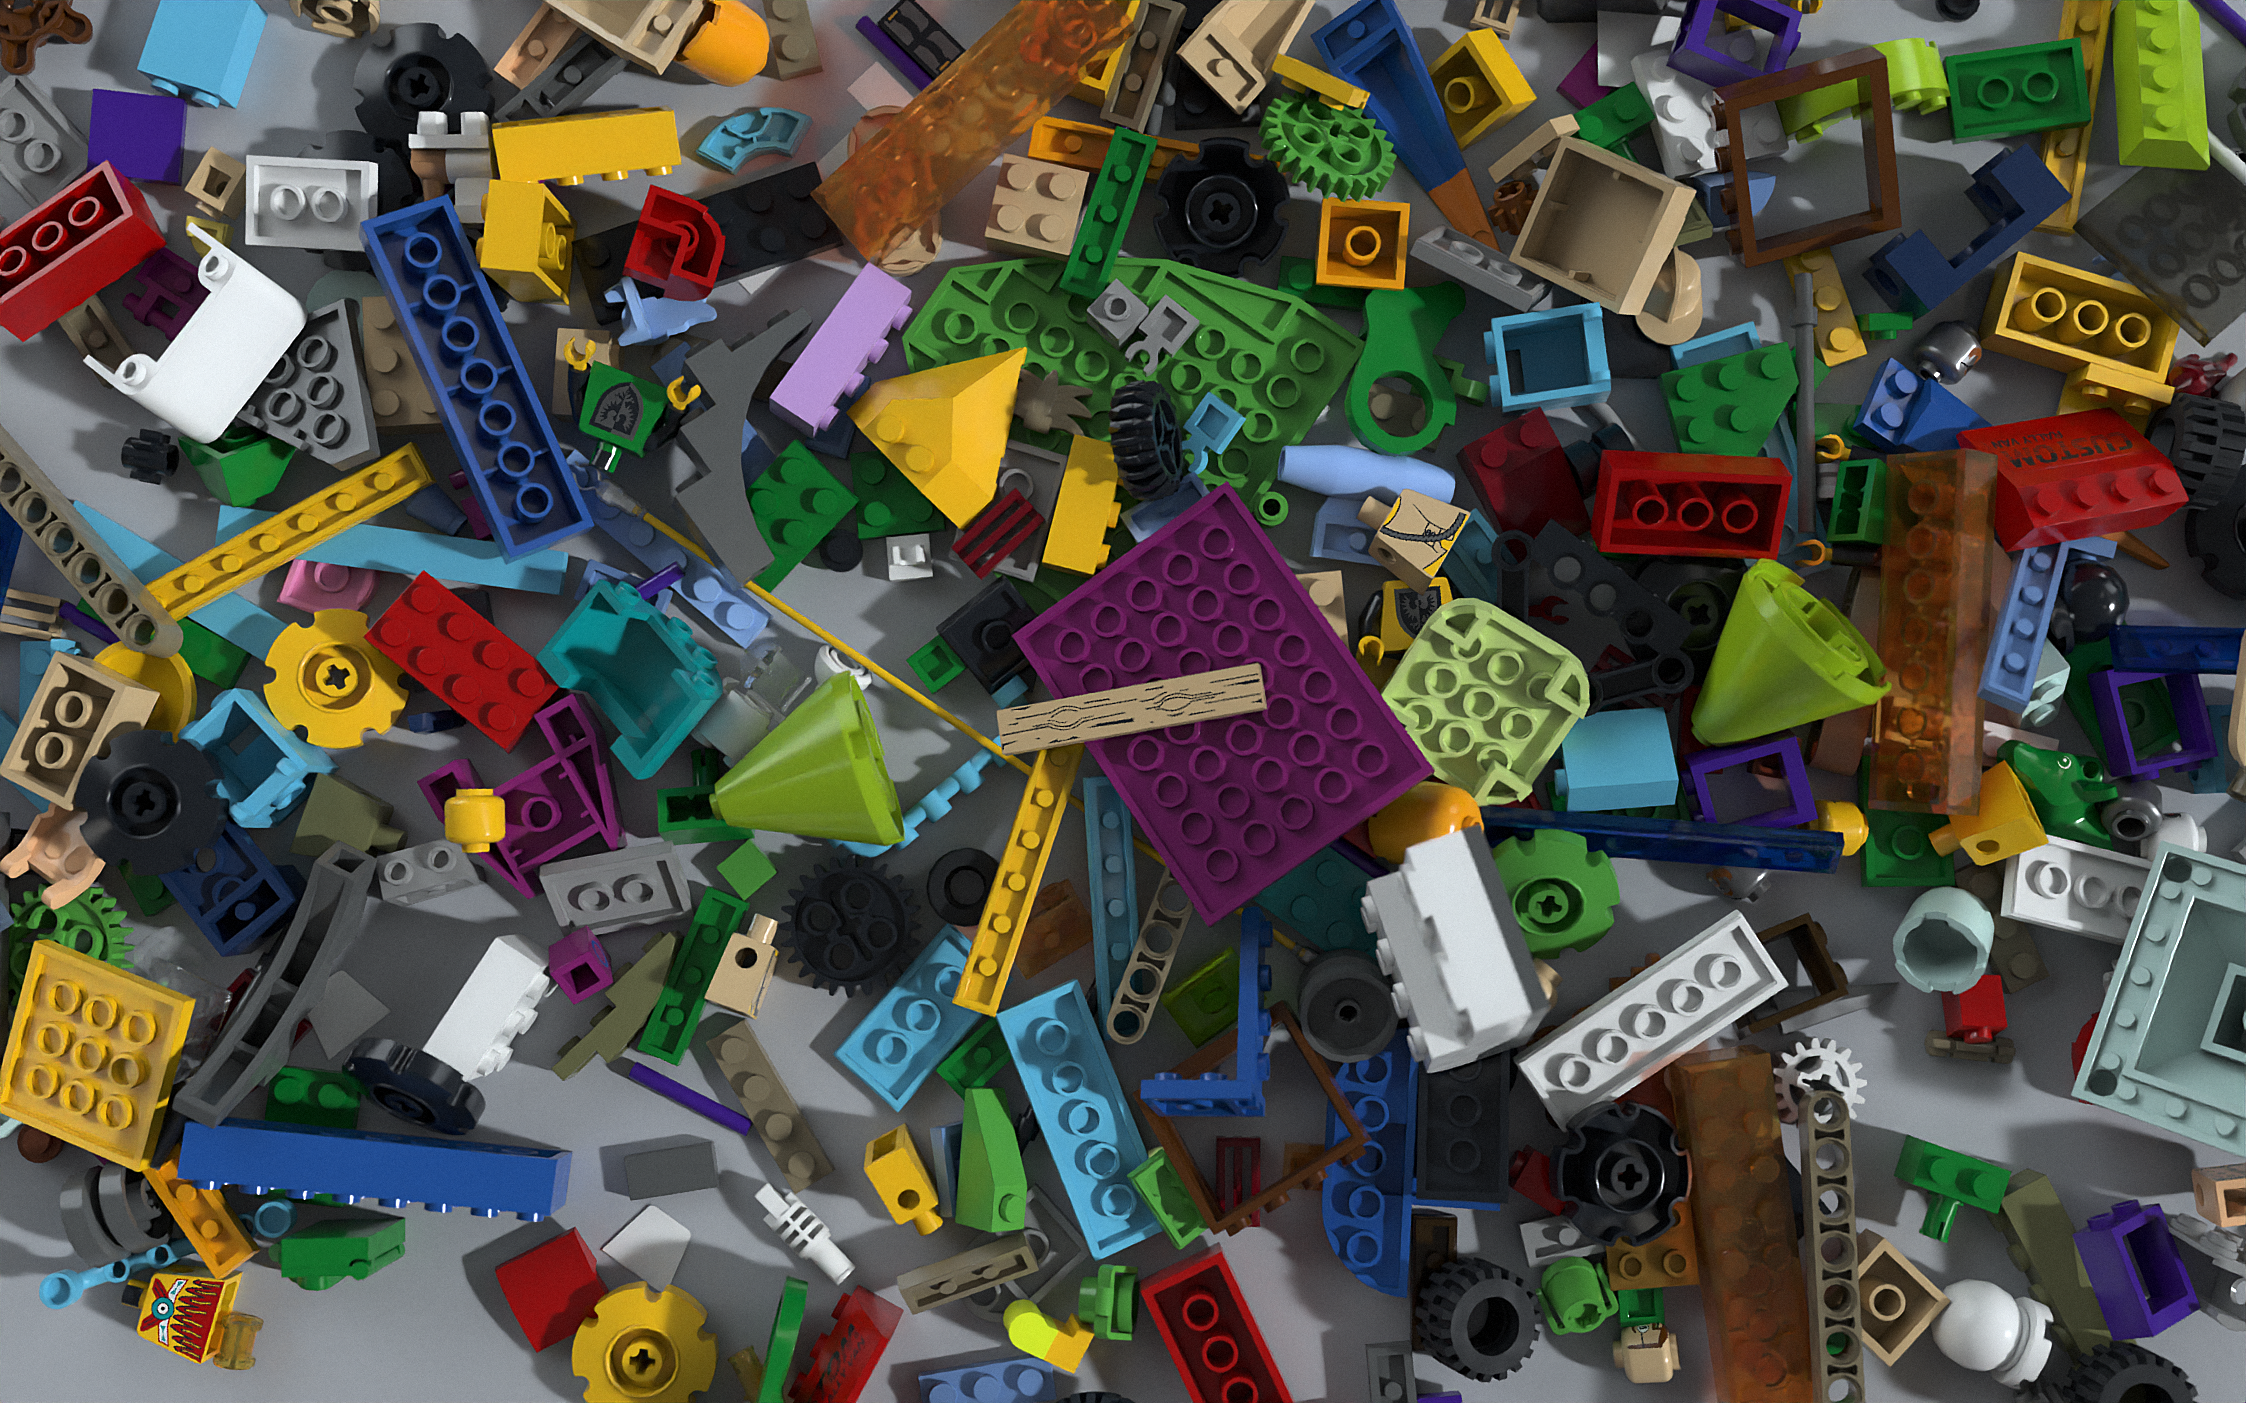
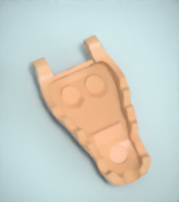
M51 802L48 805L47 812L36 815L27 834L17 848L1 860L0 871L10 878H17L30 869L34 870L52 884L43 892L41 901L52 910L65 906L91 886L105 865V862L88 846L79 828L80 825L87 821L88 813L66 810Z

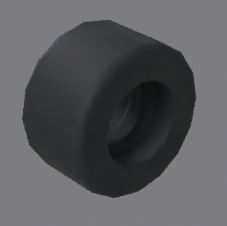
M973 848L952 850L940 857L930 870L926 885L929 904L937 916L951 925L961 927L979 925L999 866L998 861L985 851ZM962 870L974 871L983 880V894L973 904L959 903L954 899L950 891L952 878Z

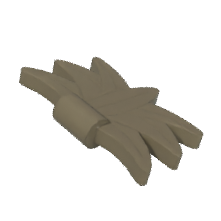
M1021 368L1019 375L1021 382L1017 384L1018 395L1013 416L1024 421L1023 427L1046 435L1049 434L1050 430H1059L1073 437L1074 434L1085 436L1079 425L1070 417L1091 421V413L1077 399L1090 398L1093 396V391L1080 386H1058L1056 370H1052L1045 380L1042 381L1030 371Z

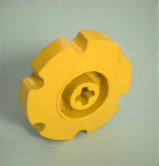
M350 609L316 611L314 613L315 622L311 627L302 628L299 624L293 622L280 633L267 654L265 665L276 671V678L273 682L263 686L266 701L275 718L286 730L294 731L299 727H306L308 730V743L317 747L335 750L357 748L363 745V734L367 730H376L380 735H385L400 720L411 697V693L408 690L400 687V680L408 674L364 639L363 636L369 631L370 618L367 614ZM337 669L343 674H350L344 679L346 686L342 689L337 688L334 684L328 685L334 679L332 672Z
M638 1281L620 1286L604 1295L596 1304L595 1311L599 1318L591 1319L586 1317L577 1331L572 1348V1369L575 1376H583L589 1381L583 1393L587 1403H696L693 1391H708L717 1369L719 1358L718 1336L716 1333H707L702 1328L708 1317V1312L691 1294L671 1284H667L661 1293L650 1291L646 1281ZM640 1349L648 1350V1357L651 1360L644 1359V1353Z

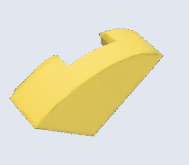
M186 217V228L192 222L230 249L234 233L233 227L228 224L197 217ZM186 229L187 236L190 238L194 249L203 259L212 248Z

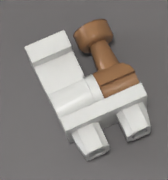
M419 112L417 134H409V148L412 149L410 161L412 170L422 179L424 202L443 196L445 184H455V205L453 207L463 229L484 230L485 221L481 215L482 196L484 193H488L490 179L501 180L494 139L491 136L489 117L483 112L461 113V134H448L446 114L441 112Z

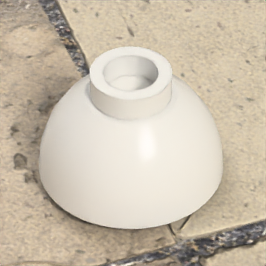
M824 645L820 648L814 664L815 676L818 681L815 690L830 676L846 670H850L851 674L855 675L862 691L872 682L873 676L870 670L834 646Z

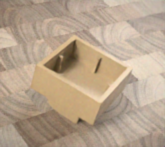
M1562 136L1509 261L1592 302H1600L1601 306L1617 314L1640 315L1659 271L1684 224L1685 215L1697 190L1586 140Z

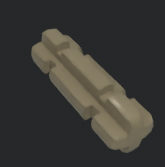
M1932 1029L1927 1032L1924 1039L1926 1053L1930 1056L1947 1057V1053H1949L1950 1058L1988 1062V1058H1991L1992 1063L2010 1064L2016 1054L2013 1040L2005 1037L1994 1036L1991 1042L1985 1044H1967L1964 1042V1038L1947 1037L1946 1031Z

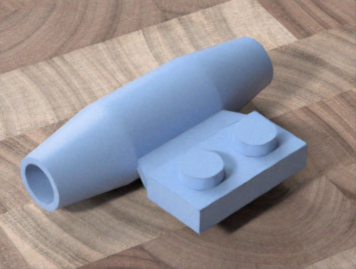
M1342 445L1283 446L1278 462L1277 476L1279 481L1328 496L1315 514L1309 556L1383 566L1368 552L1378 531L1356 519L1368 496L1392 508L1402 490L1411 489L1450 504L1455 488V474L1451 470L1409 456H1384L1368 449Z

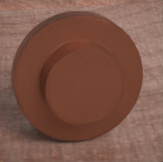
M27 1124L22 1127L17 1139L21 1155L33 1163H44L53 1160L60 1154L65 1144L64 1140Z

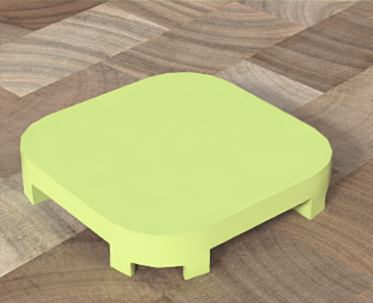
M1457 598L1441 605L1428 618L1380 692V695L1435 770L1432 775L1449 785L1465 789L1475 799L1478 806L1487 809L1488 805H1505L1517 799L1520 802L1533 791L1532 784L1579 717L1584 719L1590 705L1588 677L1581 661L1565 647L1493 604L1477 598Z

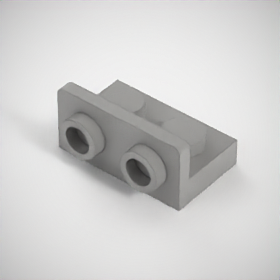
M446 838L376 858L378 859L376 867L383 900L401 907L487 883L484 867L468 860L467 853H462L461 844L451 843Z

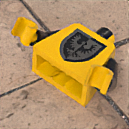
M1434 577L1423 596L1414 591L1401 579L1384 582L1380 590L1370 595L1358 618L1359 645L1355 660L1358 664H1362L1363 655L1369 653L1376 657V666H1380L1383 655L1406 653L1428 618L1441 605L1457 598L1465 597L1457 587L1449 585L1446 577Z

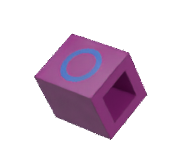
M588 925L548 947L550 974L574 1005L613 983L611 956Z

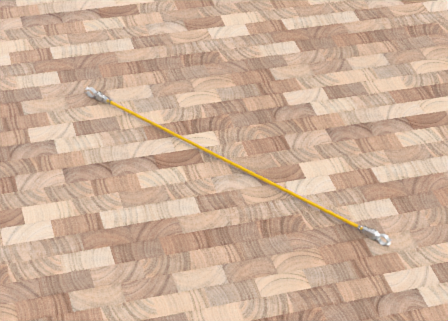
M574 461L580 468L590 466L588 463L579 465L577 461ZM596 469L598 480L602 482L598 489L593 486L581 488L577 483L576 474L571 472L577 487L585 491L595 489L597 498L607 506L618 508L628 516L635 517L640 521H646L715 567L701 547L651 515L649 510L643 507L640 501L629 495L622 485L612 479L605 478L601 480V473L598 469ZM752 581L744 585L745 588L1026 775H1030L1032 767L1014 755H1003L1000 746ZM1070 793L1067 802L1085 813L1084 802ZM1133 835V843L1136 848L1166 867L1165 862L1155 849ZM1240 907L1234 913L1241 917L1244 908ZM1273 928V939L1288 948L1290 953L1295 955L1298 961L1305 966L1311 960L1321 955L1309 946L1302 945L1297 941L1293 942Z

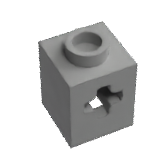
M1116 278L1086 310L1087 323L1117 351H1120L1138 332V327L1148 316L1149 308Z

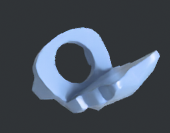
M628 276L621 278L619 283L604 291L608 303L626 302L622 312V325L625 331L618 338L621 347L629 344L635 346L657 345L668 340L671 335L686 332L693 325L713 321L717 317L715 308L706 304V299L695 302L678 301L665 297L656 299V297L641 299L633 279Z

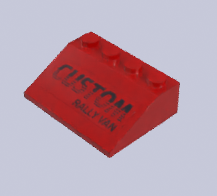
M2111 407L1960 431L1956 435L2005 552L2159 525L2190 501L2172 462Z
M859 1284L852 1296L844 1292L831 1314L832 1318L838 1320L830 1336L821 1332L809 1354L811 1358L816 1360L808 1375L802 1371L799 1372L787 1396L794 1399L793 1403H856L891 1340L904 1310Z

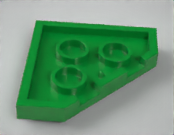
M1787 341L1663 373L1657 377L1677 452L1686 454L1756 457L1799 384Z

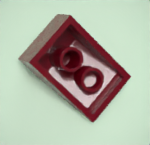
M1541 407L1467 444L1456 454L1457 461L1498 536L1504 531L1519 529L1536 538L1551 518L1577 537L1591 529L1590 517L1563 448ZM1510 539L1504 543L1518 563L1525 559L1527 549L1522 541Z

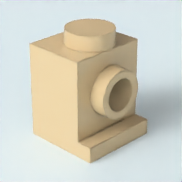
M210 146L184 190L199 200L195 207L217 221H220L223 215L235 221L246 204V165Z

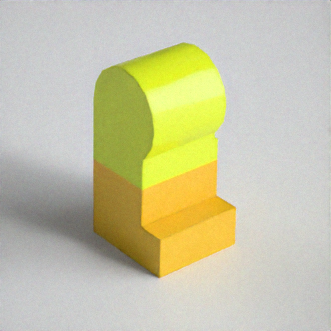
M1021 1299L1014 1301L1006 1308L1003 1315V1324L1013 1345L1073 1374L1094 1336L1090 1325L1081 1323L1078 1315L1071 1312L1067 1322L1064 1323L1041 1313L1038 1306L1031 1300Z

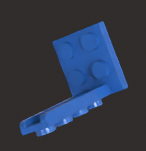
M1247 907L1241 914L1236 1080H1228V1076L1221 1073L1200 1074V1080H1182V1075L1177 1073L1155 1074V1080H1141L1140 1098L1158 1116L1265 1117V1098L1262 1095V1081L1269 1080L1270 1059L1268 1053H1263V1036H1270L1271 1014L1269 1008H1264V992L1271 991L1272 969L1270 964H1265L1266 948H1272L1273 925L1272 921H1266L1260 907Z

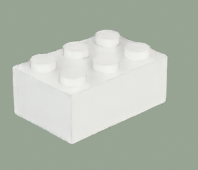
M523 934L496 937L422 1051L442 1060L464 1075L462 1080L465 1082L481 1076L486 1077L493 1070L499 1072L513 1054L514 1050L509 1046L518 1032L523 1035L536 1019L538 1012L533 1009L542 995L548 997L558 985L549 971V951Z

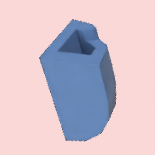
M1747 171L1753 216L1764 208L1772 195L1776 180L1775 175L1766 172ZM1716 172L1693 176L1694 189L1697 190L1695 197H1704L1707 209L1706 215L1713 224V228L1730 226L1729 215H1724L1719 197L1720 190L1725 189L1724 175Z

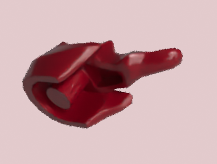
M2231 352L2218 362L2199 360L2200 356L2198 354H2189L2179 359L2168 369L2164 384L2175 387L2173 394L2182 392L2214 399L2219 394L2215 385L2238 362L2237 355Z

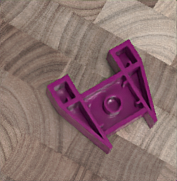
M572 693L534 715L555 754L493 789V795L501 797L505 802V837L499 842L490 843V852H475L527 899L545 893L534 870L595 835L601 833L611 851H617L628 846L606 733L584 694ZM470 758L455 759L416 781L436 817L444 825L445 802L449 798L456 796L457 789H487Z

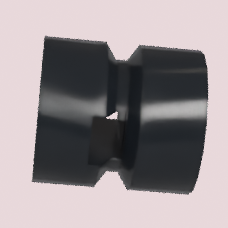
M1614 422L1593 432L1589 443L1579 439L1563 448L1583 500L1596 494L1602 450L1635 451L1627 434Z

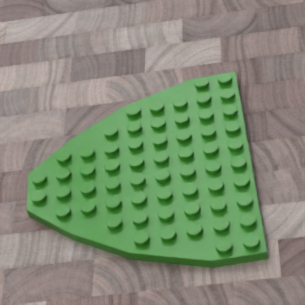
M1043 256L950 268L902 336L910 374L1026 347V359L1024 366L1022 365L1021 368L1030 371L1042 381L1045 380L1052 370H1056L1058 386L1073 385L1085 387L1093 391L1092 397L1077 399L1091 413V421L1077 417L1070 418L1079 425L1085 437L1111 443V434L1108 431L1110 427V419L1108 417L1111 410L1110 402L1115 390L1121 388V386L1140 380H1145V382L1155 380L1156 383H1161L1171 397V404L1176 407L1175 413L1177 420L1180 421L1179 428L1183 435L1182 441H1188L1192 435L1183 428L1185 423L1208 391L1215 394L1245 417L1246 420L1222 454H1218L1212 449L1209 450L1207 453V466L1198 474V477L1209 492H1212L1228 481L1251 515L1254 512L1256 499L1261 494L1267 492L1278 477V462L1283 446L1300 445L1358 361L1365 345L1364 341L1297 296L1168 259L1117 257L1107 287L1117 278L1149 308L1148 315L1166 294L1199 320V326L1172 358L1163 351L1160 352L1156 370L1147 377L1143 375V369L1150 361L1146 354H1136L1130 362L1125 360L1128 347L1135 342L1144 341L1145 337L1137 332L1120 351H1117L1087 323L1086 310L1092 302L1059 291V285L1068 262ZM1013 416L1008 439L1069 457L1074 438L1072 435L1059 430H1050L1048 435L1023 427V420ZM1192 451L1188 452L1183 458L1185 464L1182 470L1183 477L1191 473L1188 468L1194 461V453ZM1118 485L1114 501L1122 503L1120 514L1144 501L1133 498L1124 486ZM1120 516L1116 529L1107 528L1104 544L1111 545L1106 567L1137 546L1125 528ZM1047 540L1033 584L1006 576L1038 616L1089 580L1088 578L1044 568L1042 560ZM993 572V574H994L997 578H999V577L1002 575V574Z

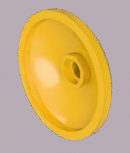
M119 641L102 650L93 659L160 693L155 703V709L151 712L143 730L171 731L173 741L176 743L179 740L177 737L179 732L186 725L194 721L197 707L196 684L192 671L178 652L171 657L163 659L132 651L122 641Z

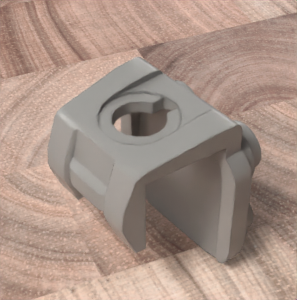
M2180 1212L2178 1219L2172 1218L2170 1223L2167 1222L2169 1232L2174 1238L2185 1241L2199 1251L2213 1257L2212 1264L2221 1268L2211 1298L2195 1293L2201 1307L2199 1310L2229 1330L2236 1332L2246 1331V1302L2239 1305L2236 1300L2237 1287L2241 1282L2246 1281V1244L2244 1248L2240 1246L2243 1238L2219 1226H2215L2214 1230L2205 1233L2208 1226L2206 1223Z

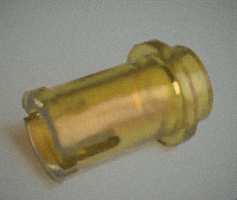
M753 1344L727 1358L746 1393L742 1396L743 1400H749L750 1403L756 1402L763 1368Z

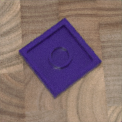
M93 88L86 173L108 160L130 181L181 186L187 101L184 98Z

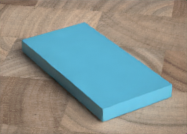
M949 923L942 928L903 975L832 1054L897 1112L902 1109L983 1016L982 1013L952 1004L973 941L956 926ZM1010 974L1008 976L1004 990L1015 979Z

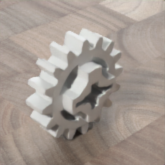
M1806 1036L1805 1047L1799 1041L1791 1040L1789 1041L1790 1054L1781 1051L1775 1053L1781 1064L1779 1067L1768 1066L1767 1071L1775 1075L1776 1079L1775 1082L1765 1084V1089L1777 1093V1097L1770 1102V1105L1776 1109L1785 1108L1781 1115L1783 1121L1790 1124L1796 1120V1128L1799 1129L1797 1105H1799V1101L1804 1094L1811 1090H1816L1810 1088V1085L1803 1083L1802 1079L1818 1080L1822 1082V1085L1828 1086L1830 1088L1829 1091L1836 1092L1842 1096L1848 1104L1850 1118L1855 1120L1857 1115L1851 1106L1853 1103H1865L1866 1099L1856 1094L1857 1088L1866 1086L1867 1081L1855 1077V1073L1863 1066L1857 1061H1847L1852 1052L1849 1048L1841 1046L1836 1049V1041L1824 1038L1820 1044L1817 1037ZM1808 1058L1807 1064L1794 1069L1798 1063ZM1837 1068L1842 1077V1085L1836 1075ZM1789 1084H1791L1796 1094L1795 1102L1791 1097ZM1826 1098L1818 1100L1814 1105V1116L1820 1123L1830 1120L1833 1114V1107L1824 1111L1825 1106L1831 1104Z

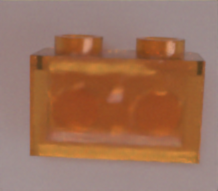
M1069 879L1045 886L1034 899L1014 958V962L1026 980L1093 940L1092 917Z

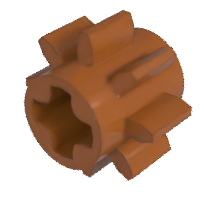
M1518 180L1510 181L1500 186L1493 195L1495 205L1487 208L1493 226H1499L1501 233L1508 231L1510 235H1520L1539 190H1533L1530 183L1525 185L1522 181Z

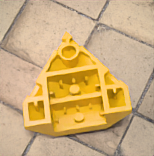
M1022 347L877 381L846 411L850 419L872 443L963 532L995 500L998 486L996 479L1001 458H1004L1018 395V379L1021 366H1024L1027 348Z

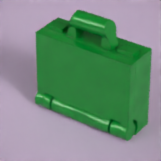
M405 1218L321 1220L273 1244L269 1248V1257L272 1261L281 1264V1278L352 1276L355 1280L360 1281L403 1257L405 1254V1246L402 1244L405 1242Z

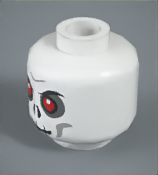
M2186 812L2162 813L2163 821L2155 833L2147 838L2133 841L2136 857L2149 861H2154L2161 840L2205 853L2207 850L2205 828L2203 826L2196 827L2194 819Z

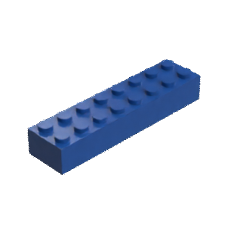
M448 194L360 222L359 239L505 565L587 534L595 526Z
M226 1116L215 1129L196 1120L185 1123L177 1178L193 1180L192 1187L198 1189H221L222 1184H239V1192L248 1194H267L268 1189H286V1197L311 1199L314 1198V1194L330 1193L332 1194V1201L339 1203H360L361 1198H379L378 1206L405 1208L407 1203L421 1202L425 1203L424 1210L430 1212L447 1213L452 1212L453 1207H471L470 1215L497 1217L498 1212L511 1211L517 1212V1220L541 1222L544 1221V1216H551L566 1203L573 1151Z

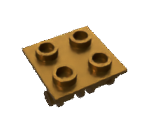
M1690 1196L1687 1202L1679 1201L1674 1204L1672 1215L1676 1222L1659 1238L1642 1246L1633 1247L1624 1243L1621 1237H1619L1613 1247L1605 1246L1606 1257H1602V1268L1605 1275L1609 1276L1610 1291L1700 1284Z

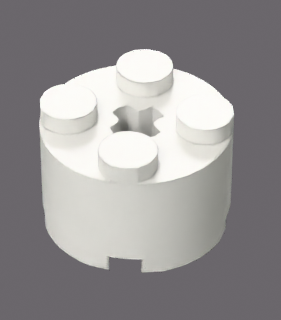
M725 677L722 681V695L690 734L704 746L710 748L714 745L726 754L723 761L732 768L786 717L752 689L749 688L745 695L734 689L739 681Z

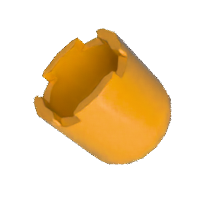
M706 0L709 9L672 61L717 85L724 87L743 85L759 73L767 62L770 37L766 23L754 10L739 0Z
M1429 781L1419 782L1379 810L1377 817H1369L1368 822L1369 839L1375 855L1385 857L1390 864L1396 865L1404 864L1406 849L1478 824H1480L1482 831H1484L1478 803L1465 789Z

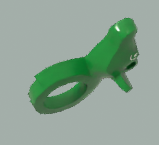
M1445 281L1428 287L1404 288L1403 291L1374 289L1365 299L1362 306L1364 324L1361 326L1357 336L1365 342V345L1353 372L1344 407L1352 433L1362 446L1377 454L1393 457L1413 455L1435 440L1443 427L1454 426L1457 406L1454 391L1444 371L1433 358V350L1442 338L1448 324L1452 319L1462 314L1465 309V291L1453 281ZM1394 377L1403 379L1415 387L1423 399L1426 410L1424 424L1417 435L1405 438L1392 436L1378 427L1372 419L1368 407V394L1374 381L1381 378Z
M2008 740L1998 748L1997 764L2005 760L2021 781L2045 834L2067 840H2075L2078 843L2115 852L2109 834L2101 824L2096 802L2118 797V792L2115 785L2102 783L2105 768L2099 758L2085 754H2070L2056 750L2036 748L2019 740Z
M786 1276L769 1336L755 1403H786L783 1396V1387L803 1317L808 1291L807 1281Z

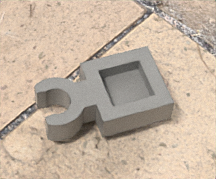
M1165 294L1138 327V332L1145 337V340L1131 344L1126 351L1125 360L1130 362L1136 354H1146L1150 361L1145 365L1143 375L1146 377L1151 375L1157 368L1160 352L1163 351L1172 358L1199 326V320Z

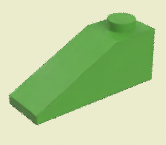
M1002 1087L966 1088L955 1223L987 1232L1024 1229L1027 1180L1005 1089Z

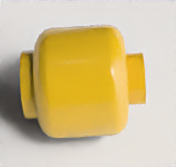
M457 789L456 796L449 798L445 802L446 839L451 843L461 844L462 853L490 852V843L499 842L505 837L504 800L499 796L493 795V789Z

